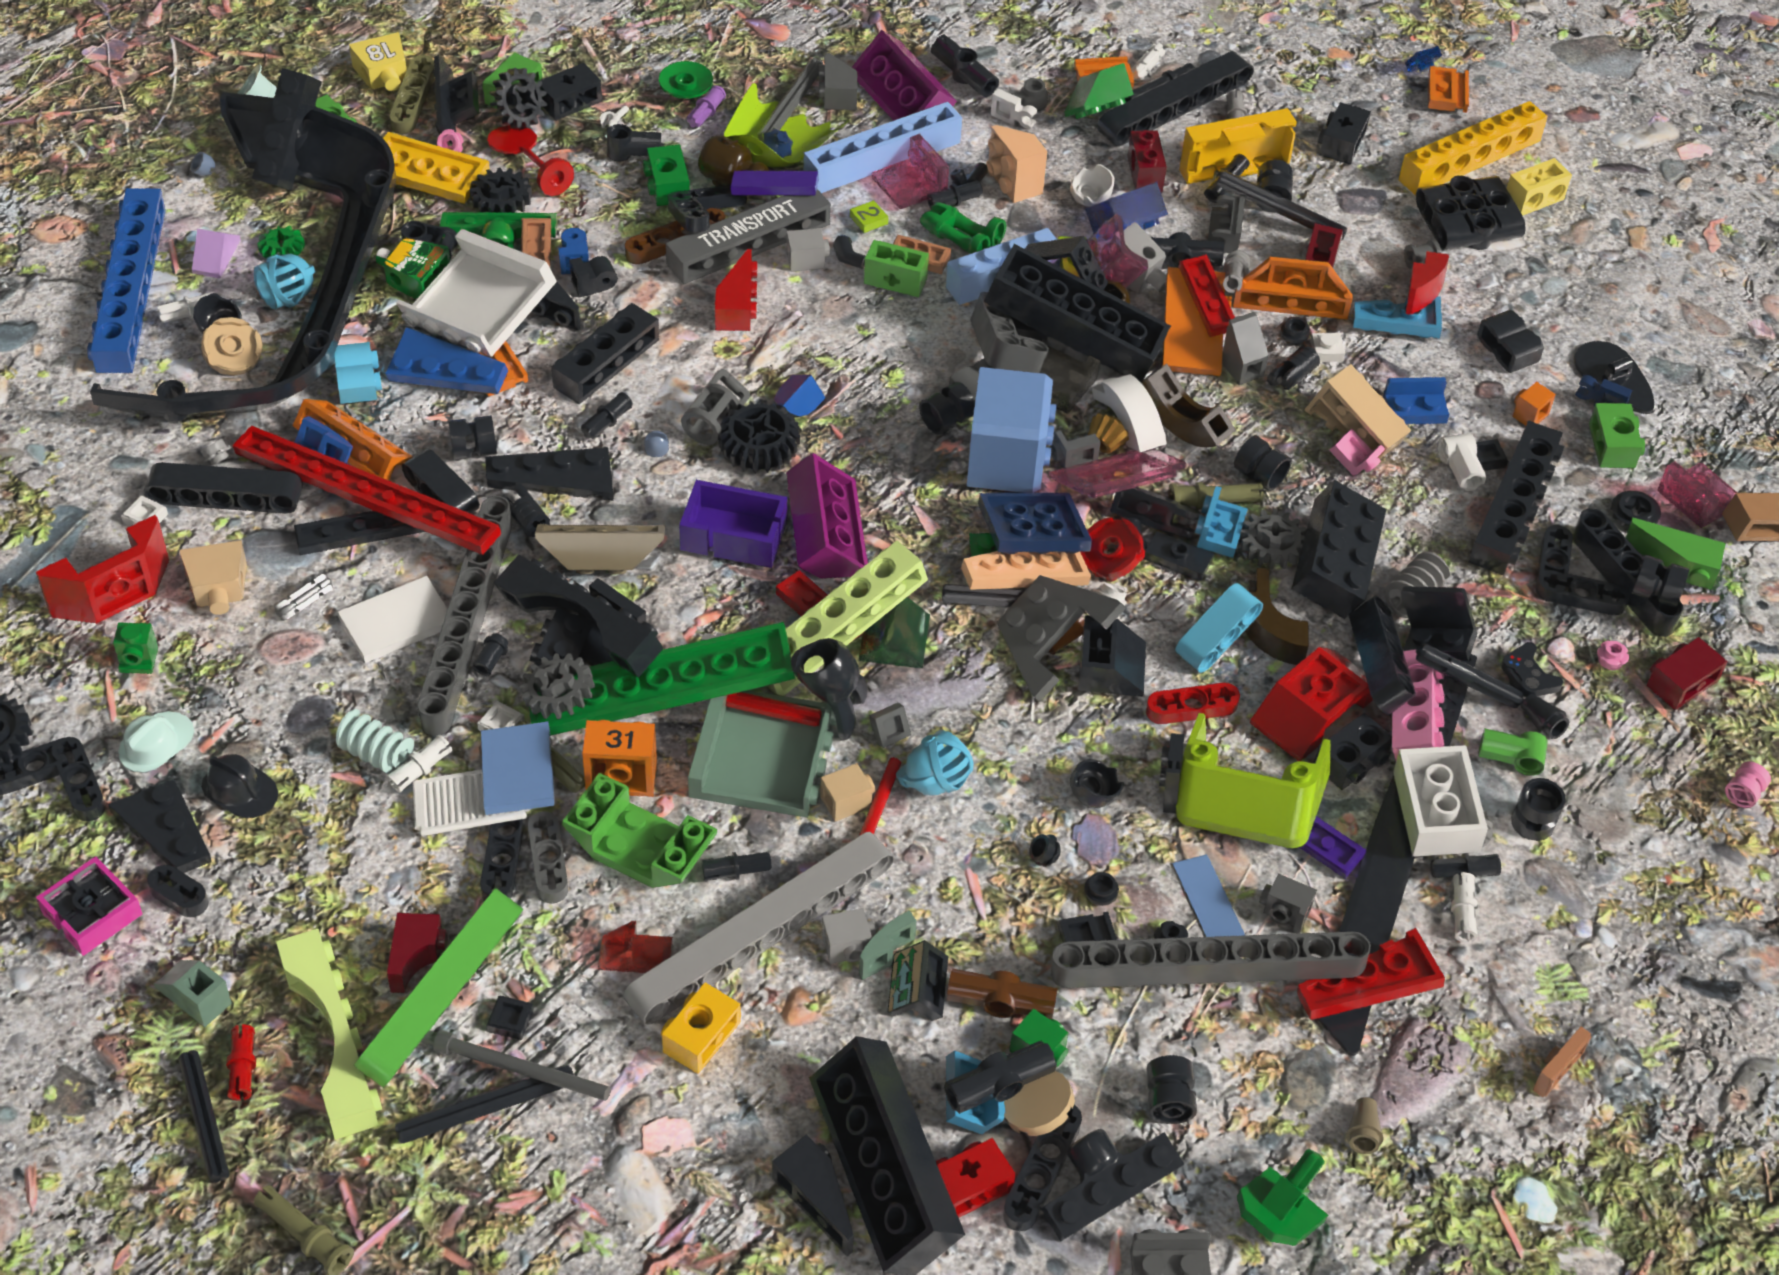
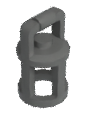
M718 370L682 416L681 425L684 431L698 443L703 445L715 444L721 434V424H719L717 418L727 416L729 409L737 410L739 404L744 405L750 397V392L727 370ZM721 380L728 388L716 383ZM702 403L706 407L705 410L699 408ZM697 417V421L692 426L690 418ZM706 424L711 427L713 432L711 436L700 433Z

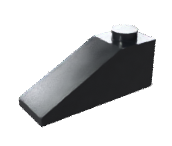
M806 1134L772 1161V1179L848 1257L853 1253L854 1234L833 1167L832 1157L823 1144L820 1142L815 1143Z

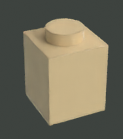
M858 763L821 777L820 798L835 822L870 808L875 786L870 775L864 774Z

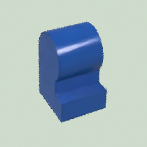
M579 228L565 230L561 235L562 248H559L561 275L570 274V259L581 257L583 263L589 261L586 233Z

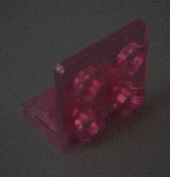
M921 134L910 137L909 159L872 172V179L899 209L927 200L929 193L939 192L948 188L949 165Z
M1115 214L1109 221L1104 222L1095 234L1086 239L1107 280L1118 281L1127 288L1148 269L1147 259L1125 247L1122 216Z
M1676 461L1666 466L1657 489L1661 495L1701 529L1722 517V512L1735 493H1738L1703 463H1698L1685 470Z

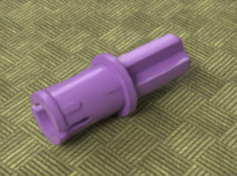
M714 85L704 97L697 100L696 107L687 116V122L690 123V127H700L708 117H712L716 113V108L724 101L726 96L723 88Z

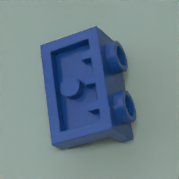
M1445 377L1387 379L1383 398L1391 409L1404 420L1405 424H1447L1449 412L1444 397L1447 384Z

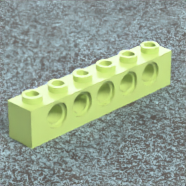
M898 540L882 550L877 557L863 568L858 569L852 577L839 587L833 589L828 596L814 607L808 609L803 616L789 627H786L791 657L801 647L819 639L831 638L841 641L847 646L928 580L922 561ZM818 655L809 658L804 664V672L813 673L824 664L823 659ZM795 676L796 679L766 687L775 695L785 696L801 682Z

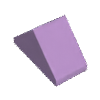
M197 228L192 273L221 278L241 240L240 235Z

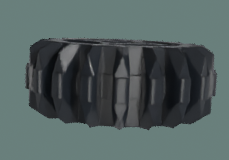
M750 400L748 406L739 404L737 410L729 409L727 416L722 418L720 425L721 434L718 439L719 448L723 452L725 460H730L733 467L741 465L743 472L750 468L753 469L755 474L760 469H764L768 473L770 468L774 467L780 470L782 464H789L791 457H796L800 444V428L793 414L787 413L785 407L777 409L775 402L771 405H765L763 400L760 404H754Z

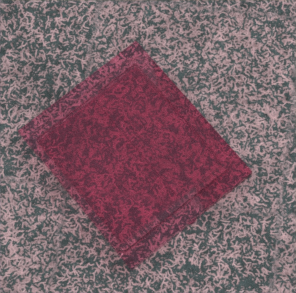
M1153 448L1143 452L1133 450L1049 472V477L1083 495L1095 498L1176 477V470L1187 467L1185 461Z

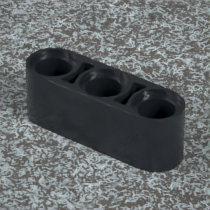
M431 449L420 453L402 464L405 478L418 493L470 514L480 508L479 500L474 491Z

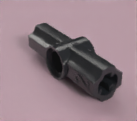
M945 34L937 37L936 41L931 45V53L952 70V78L957 83L970 85L985 98L991 96L996 88L999 87V79L977 61L978 56L975 50L960 47Z
M1183 232L1174 233L1169 238L1151 237L1165 252L1166 258L1163 263H1168L1170 267L1179 268L1180 261L1206 254L1212 266H1222L1224 242L1192 240L1190 235Z
M1042 1040L1008 1055L1005 1052L994 1053L985 1058L976 1069L945 1082L944 1090L947 1101L953 1111L955 1110L960 1114L992 1099H995L997 1102L1008 1100L1018 1094L1024 1085L1055 1072L1057 1064L1054 1059V1053L1048 1043H1044Z

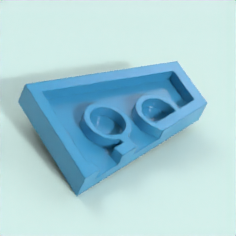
M1437 296L1432 303L1412 315L1406 314L1407 298L1405 303L1394 304L1389 300L1355 302L1353 308V328H1360L1364 331H1384L1396 335H1417L1422 338H1440L1442 332L1441 296Z

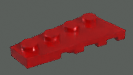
M1414 928L1406 932L1405 938L1397 942L1391 939L1381 944L1378 951L1368 956L1366 967L1359 976L1353 978L1309 979L1298 984L1297 995L1310 1020L1442 988L1444 987L1445 977L1418 930Z

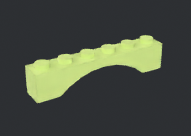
M319 929L276 941L289 989L305 997L317 1007L328 1021L334 1034V1057L329 1075L321 1089L334 1139L336 1140L379 1126L376 1111L382 1110L378 1092L376 1088L369 1090L366 1081L371 1078L354 1066L359 1059L357 1050L363 1049L357 1027L350 1029L347 1022L353 1019V1014L348 998L340 999L338 991L344 990L339 969L331 971L329 962L335 961L330 941L322 942Z

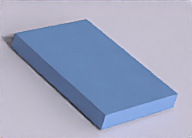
M541 722L481 730L485 814L555 806L549 723Z

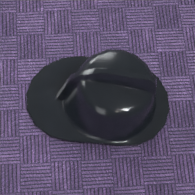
M226 754L218 758L215 756L210 758V766L202 780L201 786L204 795L210 801L241 818L259 817L274 807L278 799V789L276 783L267 774L251 765L241 755Z

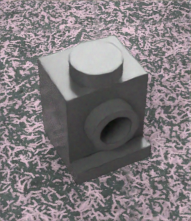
M1278 873L1273 885H1265L1259 903L1265 905L1264 914L1271 916L1278 922L1294 926L1293 932L1297 934L1301 932L1312 909L1317 889Z

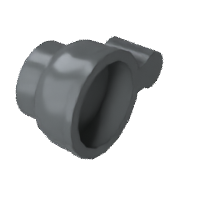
M1027 79L1020 92L1011 93L1021 98L1022 106L1030 105L1035 107L1037 111L1047 107L1048 92L1045 88V83L1040 79Z

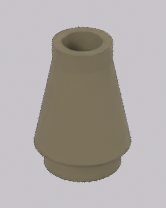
M1362 1097L1356 1100L1355 1110L1346 1133V1139L1351 1149L1360 1154L1376 1152L1383 1142L1377 1102L1369 1097Z

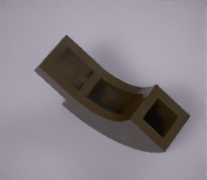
M1168 364L1160 366L1141 381L1156 404L1155 407L1162 425L1181 440L1194 446L1209 448L1218 446L1236 431L1220 405L1205 407L1190 398Z
M1257 568L1254 581H1248L1247 591L1263 603V608L1245 632L1250 640L1264 653L1279 661L1298 665L1306 658L1309 647L1308 621L1289 618L1274 607L1270 599L1269 569Z

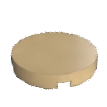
M228 317L220 318L206 328L203 332L200 348L203 359L212 369L221 374L234 376L245 374L254 369L260 360L263 344L258 331L249 326L248 322L243 319Z
M1056 1071L1024 1085L1018 1094L1005 1100L1004 1118L1012 1130L1017 1133L1021 1131L1027 1132L1028 1136H1039L1052 1132L1066 1121L1070 1107L1073 1109L1075 1103L1073 1089L1063 1074Z

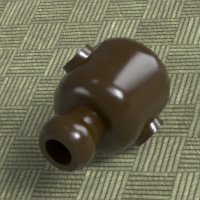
M722 135L710 137L703 145L698 158L699 171L703 176L711 179L715 186L731 185L734 171H769L764 163L752 162V152L747 146L739 143L738 140L734 141Z

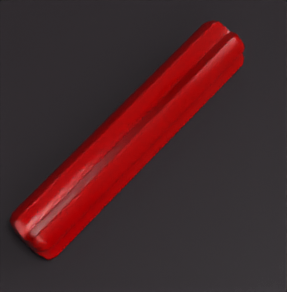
M744 692L729 694L726 699V707L814 727L819 726L822 717V711L819 709Z

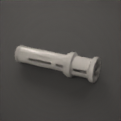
M1242 250L1230 252L1225 259L1223 271L1226 274L1223 286L1229 293H1235V289L1239 291L1242 287L1243 278L1249 273L1250 257Z

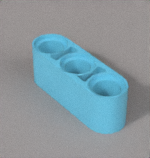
M1239 583L1233 584L1180 639L1175 649L1176 653L1198 672H1205L1258 617L1262 611L1263 603Z

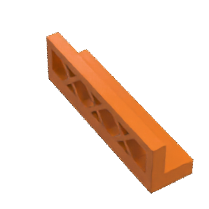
M303 399L292 425L299 430L303 418L308 416L319 421L338 433L353 446L347 463L388 481L396 465H402L413 458V456L327 400Z

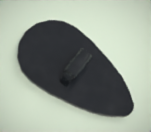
M1605 341L1587 342L1578 348L1574 356V364L1582 376H1592L1599 384H1602L1604 379L1631 389L1632 393L1628 404H1632L1633 411L1642 414L1653 412L1654 396L1652 389L1636 362L1625 350L1618 345Z

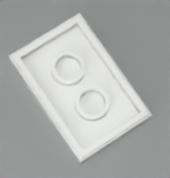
M425 576L338 611V617L362 659L367 663L440 633L448 609L429 578Z

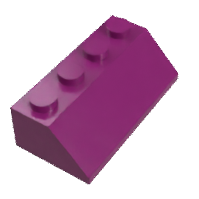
M882 29L852 66L857 71V82L893 121L945 102H949L952 106L957 102L900 40Z
M811 453L786 472L797 563L802 570L820 579L852 577L858 569L868 564L856 481L821 457Z

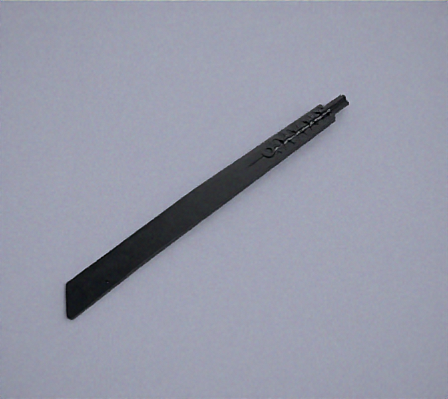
M1471 654L1469 661L1462 662L1475 667L1477 656ZM1444 675V679L1439 680L1444 692V703H1439V707L1443 711L1444 727H1439V732H1442L1444 747L1451 744L1468 686ZM1394 774L1375 820L1366 847V854L1363 857L1339 932H1359L1363 934L1371 945L1369 955L1378 951L1380 945L1390 939L1415 859L1411 851ZM1347 953V954H1349V955H1351V956H1356V955L1353 954V953ZM1372 1005L1317 1018V1020L1347 1054L1354 1056L1360 1050Z

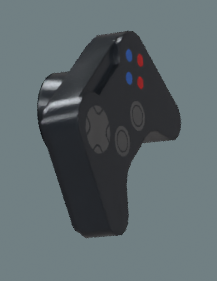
M1527 642L1504 656L1501 668L1508 676L1509 684L1521 690L1524 697L1530 694L1541 696L1559 692L1563 685L1562 678L1546 674L1534 660L1537 646L1532 642Z

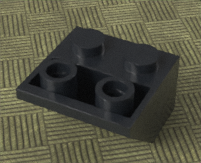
M1085 615L1081 639L1078 690L1143 697L1146 642L1119 619H1116L1106 630L1092 617Z

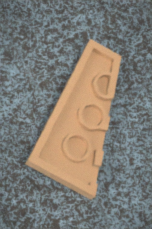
M995 551L964 558L961 566L970 590L1028 588L1039 575L1073 586L1088 585L1091 574L1080 551L1074 554L1066 552L1002 554Z

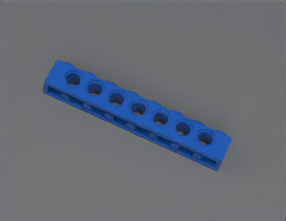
M126 188L124 200L119 201L120 218L115 220L114 230L116 236L110 242L111 259L106 260L107 277L106 280L101 282L102 300L97 301L98 318L97 321L92 323L93 341L89 342L87 346L88 359L93 361L96 373H133L166 212L161 189Z

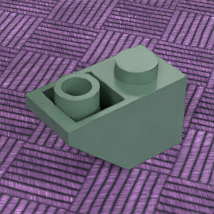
M180 960L154 983L157 990L203 1027H206L232 1004L225 980L200 960Z

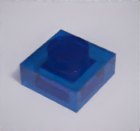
M1439 46L1416 52L1405 62L1408 72L1419 70L1422 73L1428 71L1430 66H1435L1434 63L1442 56Z

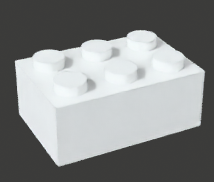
M1467 746L1399 749L1393 774L1412 855L1429 856L1481 852L1488 828Z

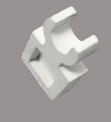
M999 88L992 94L991 116L1013 126L1019 122L1026 129H1031L1036 124V120L1031 119L1037 113L1035 107L1030 105L1022 106L1021 98Z

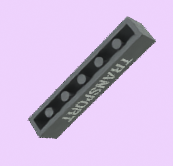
M818 189L815 196H781L714 223L706 231L692 232L667 242L666 264L683 285L736 264L747 249H752L753 257L787 243V231L824 228L830 225L831 203Z

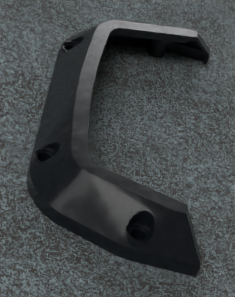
M223 92L220 97L221 115L245 162L244 164L246 167L254 169L274 98ZM316 106L304 116L300 123L295 140V155L299 166L294 182L339 196L344 201L334 241L318 289L299 333L272 382L259 388L186 393L183 383L177 380H168L158 386L157 396L102 389L100 384L94 383L90 391L93 405L142 416L164 417L169 421H180L188 415L264 410L285 401L316 381L335 362L334 354L388 206L394 201L393 193L396 184V172L393 154L388 143L369 127Z

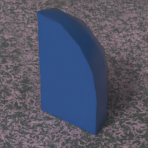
M791 375L779 388L774 400L780 408L785 407L787 413L795 416H804L814 411L826 397L812 375Z

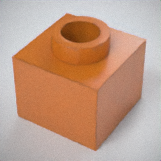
M1535 382L1527 390L1525 388L1522 389L1515 397L1514 403L1516 406L1512 417L1525 426L1528 420L1537 424L1549 415L1556 394L1540 383Z

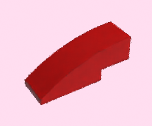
M1427 251L1424 264L1413 263L1406 314L1412 315L1422 310L1439 295L1444 285L1450 254Z

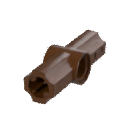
M952 968L946 1000L983 1007L987 1014L997 1018H1009L1014 1013L1027 1016L1034 1008L1048 1019H1052L1058 988L1022 982L1017 975L1008 971L999 970L992 972L990 975Z

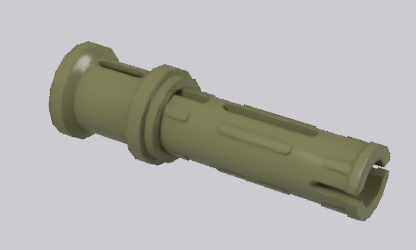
M1195 482L1193 486H1177L1174 483L1168 487V498L1179 502V505L1195 507L1199 510L1203 508L1206 495L1213 496L1216 486H1206L1202 482ZM1261 483L1218 486L1222 488L1218 500L1228 503L1263 501L1264 492H1259V490L1263 489Z
M267 1185L263 1187V1191L268 1194L267 1197L260 1191L254 1198V1205L263 1210L299 1241L302 1253L319 1261L324 1266L326 1274L339 1275L346 1269L354 1256V1249L338 1242L326 1225H315L280 1195L273 1186Z

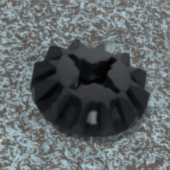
M1639 491L1619 493L1614 497L1610 508L1613 511V519L1620 520L1621 527L1625 525L1630 526L1632 518L1657 524L1661 517V508L1656 500ZM1634 506H1636L1639 516L1633 515L1632 509Z

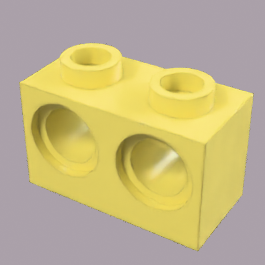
M1553 158L1511 174L1507 190L1521 214L1526 215L1564 200L1572 174Z

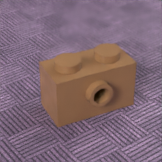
M1735 493L1722 512V515L1736 541H1779V493Z

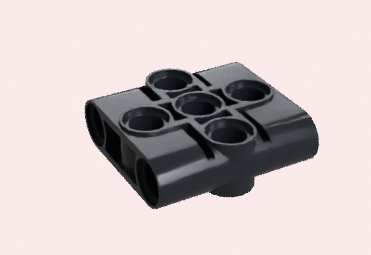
M1457 175L1451 178L1450 183L1420 187L1416 191L1417 207L1442 250L1466 246L1476 250H1485L1490 246L1491 242L1521 238L1525 234L1524 217L1499 176L1471 179L1467 176Z

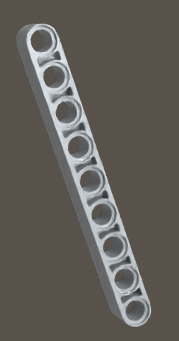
M866 832L635 979L625 989L623 993L624 1000L644 1024L650 1025L659 1021L682 1006L688 995L693 991L697 992L705 982L711 986L883 875L892 866L895 859L894 855L873 833Z

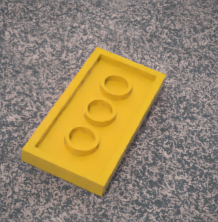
M387 132L383 138L388 143L393 154L396 184L465 204L470 197L471 182L477 181L478 174L485 176L487 174L486 170L490 169L488 160L391 132Z

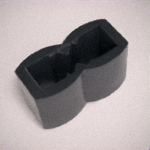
M1507 310L1481 320L1477 336L1483 346L1491 353H1494L1497 361L1506 371L1512 373L1540 361L1544 350L1543 342L1533 331L1526 328L1524 319L1517 313Z

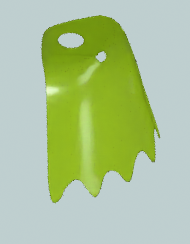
M753 83L742 98L723 136L734 141L738 140L739 143L747 146L752 152V162H762L767 167L772 168L789 167L803 160L804 152L821 146L849 120L834 130H830L831 122L811 127L806 123V116L804 114L789 117L780 131H786L788 137L793 141L791 156L781 158L758 139L759 130L779 102L760 103L757 95V85Z

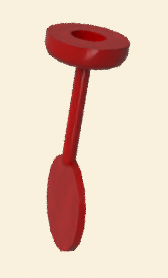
M510 125L494 129L489 133L487 143L491 149L504 154L524 153L540 167L537 173V184L546 195L557 196L570 187L574 178L572 165L567 160L559 157L551 158L544 162L533 153L531 149L537 144V135L533 130L529 128L511 129Z

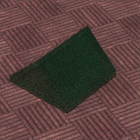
M906 597L864 631L859 661L923 669L930 614Z

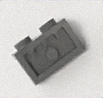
M1148 1229L1135 1233L1130 1248L1132 1275H1211L1208 1252L1211 1242L1210 1233L1199 1232L1195 1229H1185L1178 1233H1162L1156 1229Z

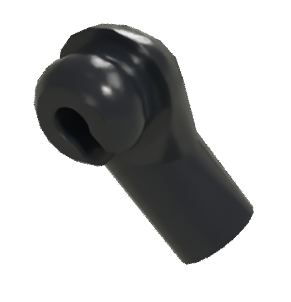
M979 162L968 174H965V171L961 168L959 171L955 169L950 175V178L953 180L952 184L959 186L976 180L981 182L988 173V168L986 164Z

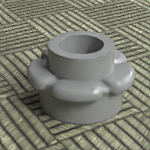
M220 439L202 449L201 453L205 458L203 462L205 463L210 460L211 464L215 465L228 458L229 455L226 451L231 448L230 445L226 446L223 439Z

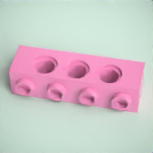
M1416 650L1403 651L1416 696L1392 713V750L1396 761L1399 749L1444 747L1443 735L1441 731L1439 732V727H1444L1443 711L1439 707V703H1444L1443 687L1439 683V680L1444 679V674L1416 660Z

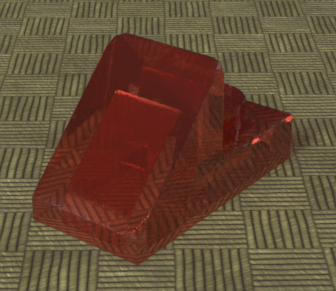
M631 921L602 936L598 970L646 973L672 956L673 937L637 935L636 921Z

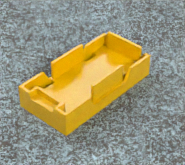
M1286 108L1186 127L1179 171L1186 183L1191 184L1212 180L1214 172L1225 168L1236 154L1244 155L1250 163L1249 167L1239 177L1257 174L1258 169L1256 166L1260 167L1261 164L1268 160L1276 159L1290 163L1296 135L1292 127H1296L1297 122L1290 110Z

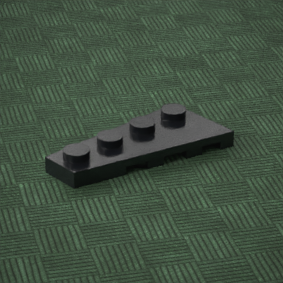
M608 447L485 457L487 488L515 491L514 486L517 483H522L527 491L530 488L541 489L544 491V494L556 495L557 491L573 492L575 497L588 498V494L602 495L603 500L614 501Z

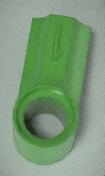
M1484 728L1478 755L1479 757L1513 764L1519 773L1534 776L1542 773L1544 770L1548 740L1538 732L1529 731L1517 736Z

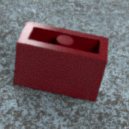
M1697 637L1688 644L1685 642L1680 644L1672 655L1666 659L1661 657L1656 660L1650 668L1651 676L1646 686L1671 708L1677 710L1717 683L1728 661L1700 637Z

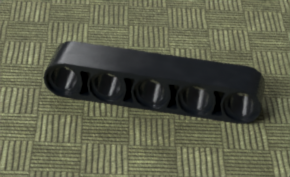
M160 462L151 467L144 488V495L146 498L162 505L288 514L294 512L297 508L303 481L298 475L285 471Z
M1594 508L1583 510L1573 532L1574 543L1608 582L1621 585L1628 590L1630 599L1627 605L1649 631L1662 637L1673 634L1683 612L1681 601L1679 600L1675 608L1658 602L1657 596H1652L1648 599L1632 594L1643 557L1602 511Z
M1374 595L1350 613L1349 619L1371 697L1383 713L1390 715L1415 697L1416 692L1391 611L1381 598Z

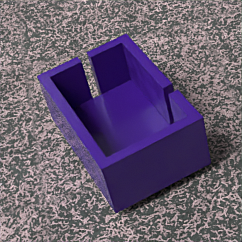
M696 479L679 524L680 550L707 556L709 551L714 552V557L772 568L779 548V542H781L787 524V497Z

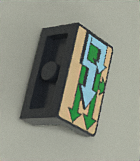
M925 940L895 952L893 955L887 1012L892 1016H896L914 1009L931 1021L942 1018L948 955Z

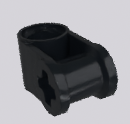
M409 221L403 224L401 227L402 240L408 238L449 247L451 261V251L458 245L455 239L456 231L449 227H440L419 221Z

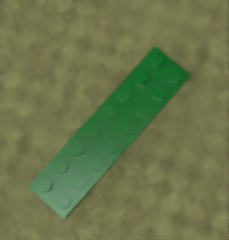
M780 622L663 649L639 678L617 666L614 661L590 666L595 687L590 689L593 695L592 698H583L585 707H573V715L568 714L567 711L562 712L560 719L556 718L555 713H551L547 719H544L541 712L534 715L529 707L531 724L548 722L551 736L586 728L587 720H608L612 722L794 680L796 678L792 671V657L785 624Z

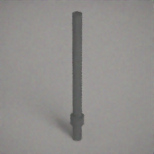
M429 1030L420 1042L433 1046L434 1051L445 1055L455 1053L604 1101L609 1098L611 1093L610 1086L457 1039L456 1034L444 1030L439 1032Z

